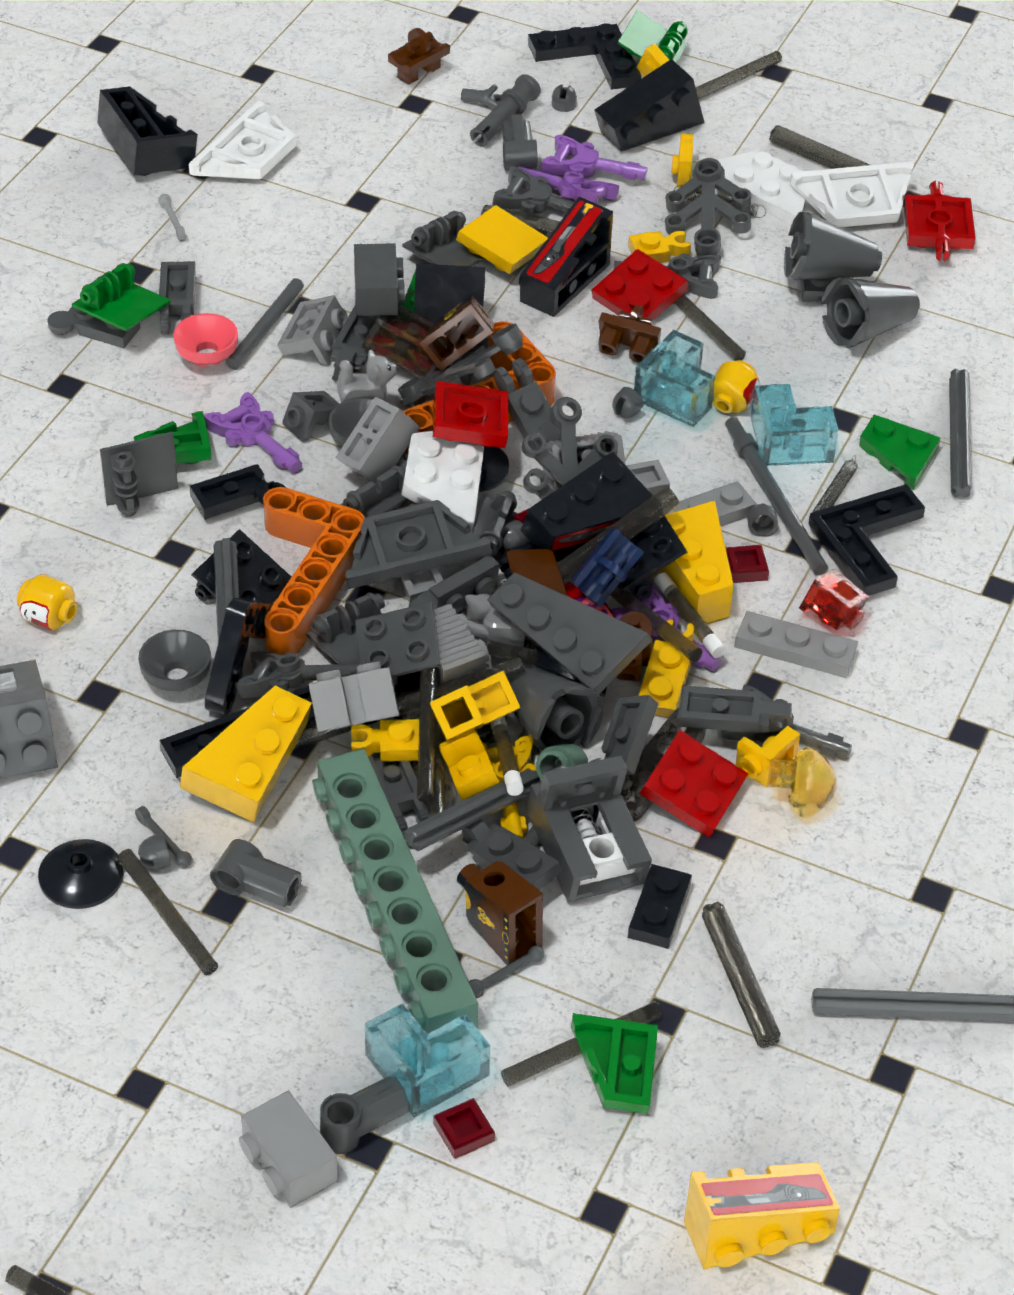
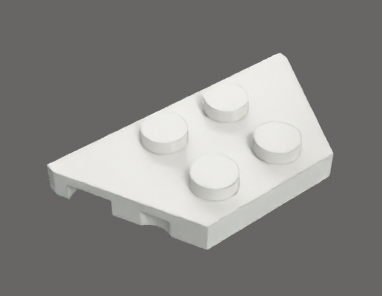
M258 100L189 163V173L193 176L262 179L296 147V135L288 127L283 126L282 121L276 115L270 116L266 112L265 104Z
M760 149L717 159L725 170L726 179L738 187L746 188L751 192V205L792 225L798 212H803L806 200L790 184L791 173L802 172L796 166L790 165Z
M911 161L792 172L790 184L827 221L837 226L852 227L898 222L914 165Z
M433 431L413 433L409 445L401 495L417 504L439 500L450 509L453 515L460 516L469 523L470 531L472 532L484 446L434 438Z

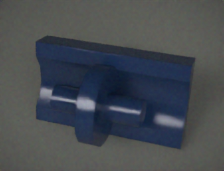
M612 527L569 582L597 606L601 607L619 583H623L627 579V573L644 552L630 542L619 530Z

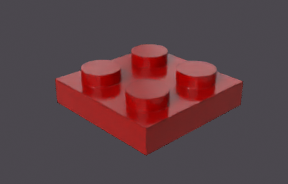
M636 249L592 288L591 292L592 298L618 316L620 311L631 314L634 306L639 305L644 307L643 317L655 320L688 290V282L663 264Z
M437 381L434 391L433 437L447 441L480 444L485 447L506 448L508 440V392Z
M679 730L639 794L709 838L749 773Z

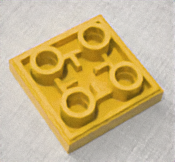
M497 205L459 230L456 238L471 253L480 255L493 263L498 270L508 274L513 273L532 259L548 239V237Z

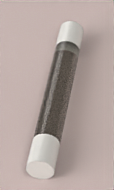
M665 572L658 574L654 580L658 588L687 625L688 623L694 625L695 635L713 658L721 657L726 651L725 646L668 574Z
M505 716L490 722L507 792L512 796H517L523 792L524 787Z

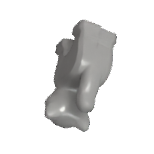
M372 349L368 353L367 373L365 374L353 373L351 363L348 360L341 361L339 364L341 370L337 381V391L341 403L354 398L374 399L375 396L385 401L387 393L386 384L397 372L395 363L389 362L384 356L375 355Z
M489 594L465 596L468 605L465 617L469 622L471 634L474 635V638L481 639L485 644L493 648L506 645L521 649L524 652L527 645L526 636L491 607L487 601L490 597Z

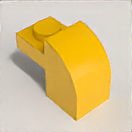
M504 671L469 687L466 685L429 703L446 741L472 729L477 730L521 708Z

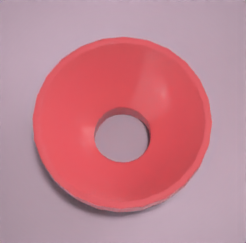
M211 313L196 314L185 318L176 326L173 334L177 352L184 359L201 367L220 364L233 354L238 343V331L235 324L222 315ZM203 349H213L216 351L213 353H198Z

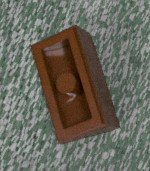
M548 549L510 550L507 553L512 574L515 572L567 596L553 551Z

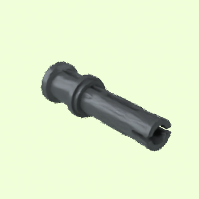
M522 74L516 79L515 86L512 89H507L502 93L500 103L471 130L470 137L472 141L480 134L482 135L475 143L480 147L486 146L489 140L503 127L504 121L508 120L511 115L523 114L527 108V103L536 100L540 96L541 88L536 79L530 75Z

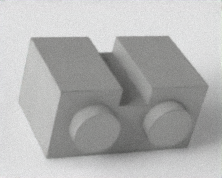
M379 661L356 666L357 674L341 677L340 670L316 674L317 682L309 683V689L318 732L400 716L390 668L381 669Z
M289 1090L241 1115L243 1135L239 1137V1143L245 1156L249 1161L257 1160L261 1167H266L262 1171V1175L267 1187L273 1195L281 1194L290 1208L338 1182L336 1154Z

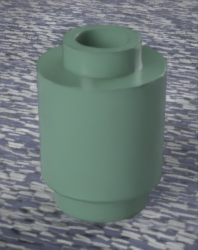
M574 744L551 746L544 749L538 756L536 771L542 781L544 772L560 766L571 767L588 763L586 753Z

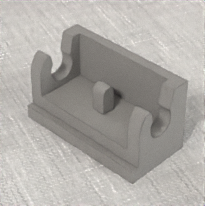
M375 396L335 458L362 477L363 475L375 484L377 483V477L389 471L390 467L397 464L410 444L411 435L417 433L420 426L401 409Z

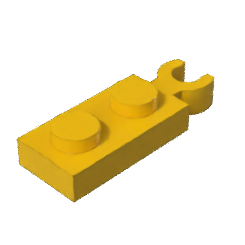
M669 619L664 626L665 641L655 640L638 696L649 695L659 703L655 715L675 719L680 704L681 689L686 684L694 657V647L690 646L694 640V625L688 623L687 630L684 633L676 634L673 632V620Z

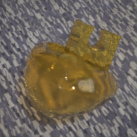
M805 747L794 756L792 761L772 759L769 787L792 789L788 802L800 817L808 818L815 815L834 797L837 789L834 768L818 750L812 747Z

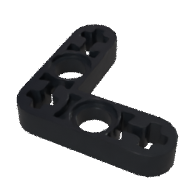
M233 598L230 601L225 613L205 695L206 710L227 715L231 711L237 694L236 683L241 677L250 638H265L264 619L272 607V603Z

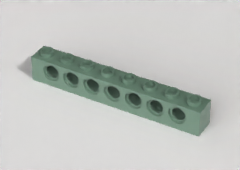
M365 749L317 761L318 778L312 780L315 797L318 803L325 802L327 807L325 816L329 830L332 834L337 832L340 837L338 841L340 855L345 865L351 863L354 870L352 871V881L357 895H364L366 898L365 910L371 928L378 927L381 933L379 944L385 961L392 960L395 966L393 970L394 981L399 994H407L410 1001L408 1013L414 1029H422L427 1044L478 1029V1001Z

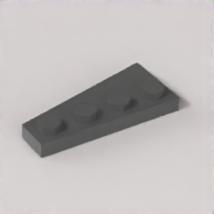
M515 572L487 599L492 608L577 681L592 689L597 695L652 641L649 633Z

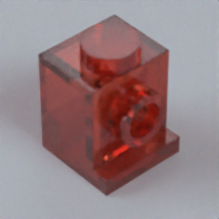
M833 569L813 581L799 609L804 613L811 609L823 623L833 627L836 631L844 626L852 630L863 619L865 612L862 609L869 596L836 569Z

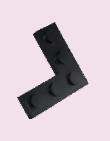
M604 23L599 26L572 27L567 30H546L540 33L528 34V46L535 62L595 55L611 90L628 88L642 78L632 54L617 44L622 36L617 24Z
M905 484L810 513L808 524L861 596L867 597L895 588L898 579L896 573L867 535L922 519L925 506L911 488Z

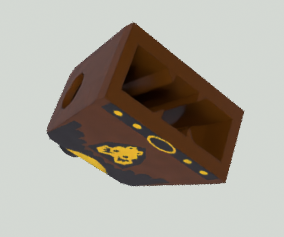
M470 296L434 323L419 344L440 371H442L494 332V322L473 296ZM440 336L444 339L447 348L439 342L438 338Z
M495 861L482 870L476 864H468L459 872L457 883L466 892V917L469 923L506 965L528 954L532 946L542 947L543 893L502 861Z

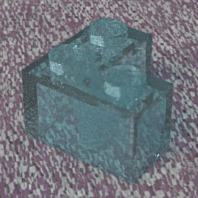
M673 329L636 366L634 390L642 397L644 405L691 427H694L712 409L716 376L701 369L703 342Z
M790 384L754 386L751 422L756 442L759 446V454L766 466L834 463L839 430L832 406L796 408Z
M403 1003L365 1023V1055L383 1078L388 1076L391 1078L396 1077L404 1088V1093L409 1101V1112L414 1118L489 1076L490 1044L466 1014L429 1034L423 1030Z

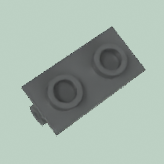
M403 465L390 467L389 471L377 477V483L374 484L370 481L359 489L348 492L347 498L340 505L356 509L364 517L393 510L409 500L401 495L406 468Z
M503 491L494 500L485 497L472 529V533L480 539L484 536L489 539L492 554L487 556H492L497 562L502 558L505 551L501 548L503 544V538L500 535L504 525L514 521V515L518 514L514 512L517 500L511 491Z

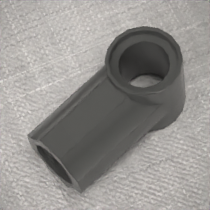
M519 114L511 115L508 120L503 122L502 128L504 170H509L511 166L537 169V141L532 140L530 121L525 120Z
M242 839L231 841L210 872V879L213 884L226 894L238 896L245 891L283 907L292 904L302 882L301 872L264 858L256 846Z
M388 1076L352 1095L336 1093L328 1096L320 1106V1134L335 1154L351 1152L358 1146L361 1136L409 1112V1101L404 1093V1088L396 1077L391 1078Z

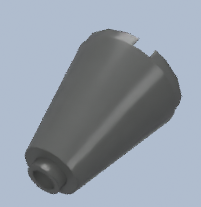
M798 212L794 218L788 234L793 236L791 247L786 246L784 253V274L789 279L811 280L870 277L874 271L879 270L882 262V252L878 251L876 243L809 212Z
M844 277L833 280L827 286L822 299V304H827V315H823L822 318L827 334L835 344L853 347L913 320L918 314L920 300L911 287Z
M523 662L515 663L505 670L504 673L521 707L514 711V714L539 752L548 747L563 744H574L577 746L581 744L585 748L593 740L600 728L603 717V707L598 704L597 698L599 697L596 692L585 685Z

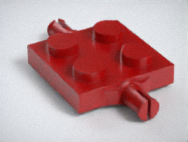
M936 181L930 183V194L905 195L904 215L907 246H917L920 248L935 247L936 259L941 261L942 255L943 261L949 259V248L954 250L974 249L976 238L971 198L944 195L943 183L938 181L937 186Z

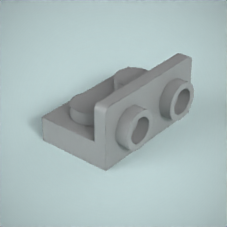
M335 295L300 302L277 346L283 356L295 353L305 354L313 350L322 365L328 364L331 359L333 343L345 324L348 315L339 304Z

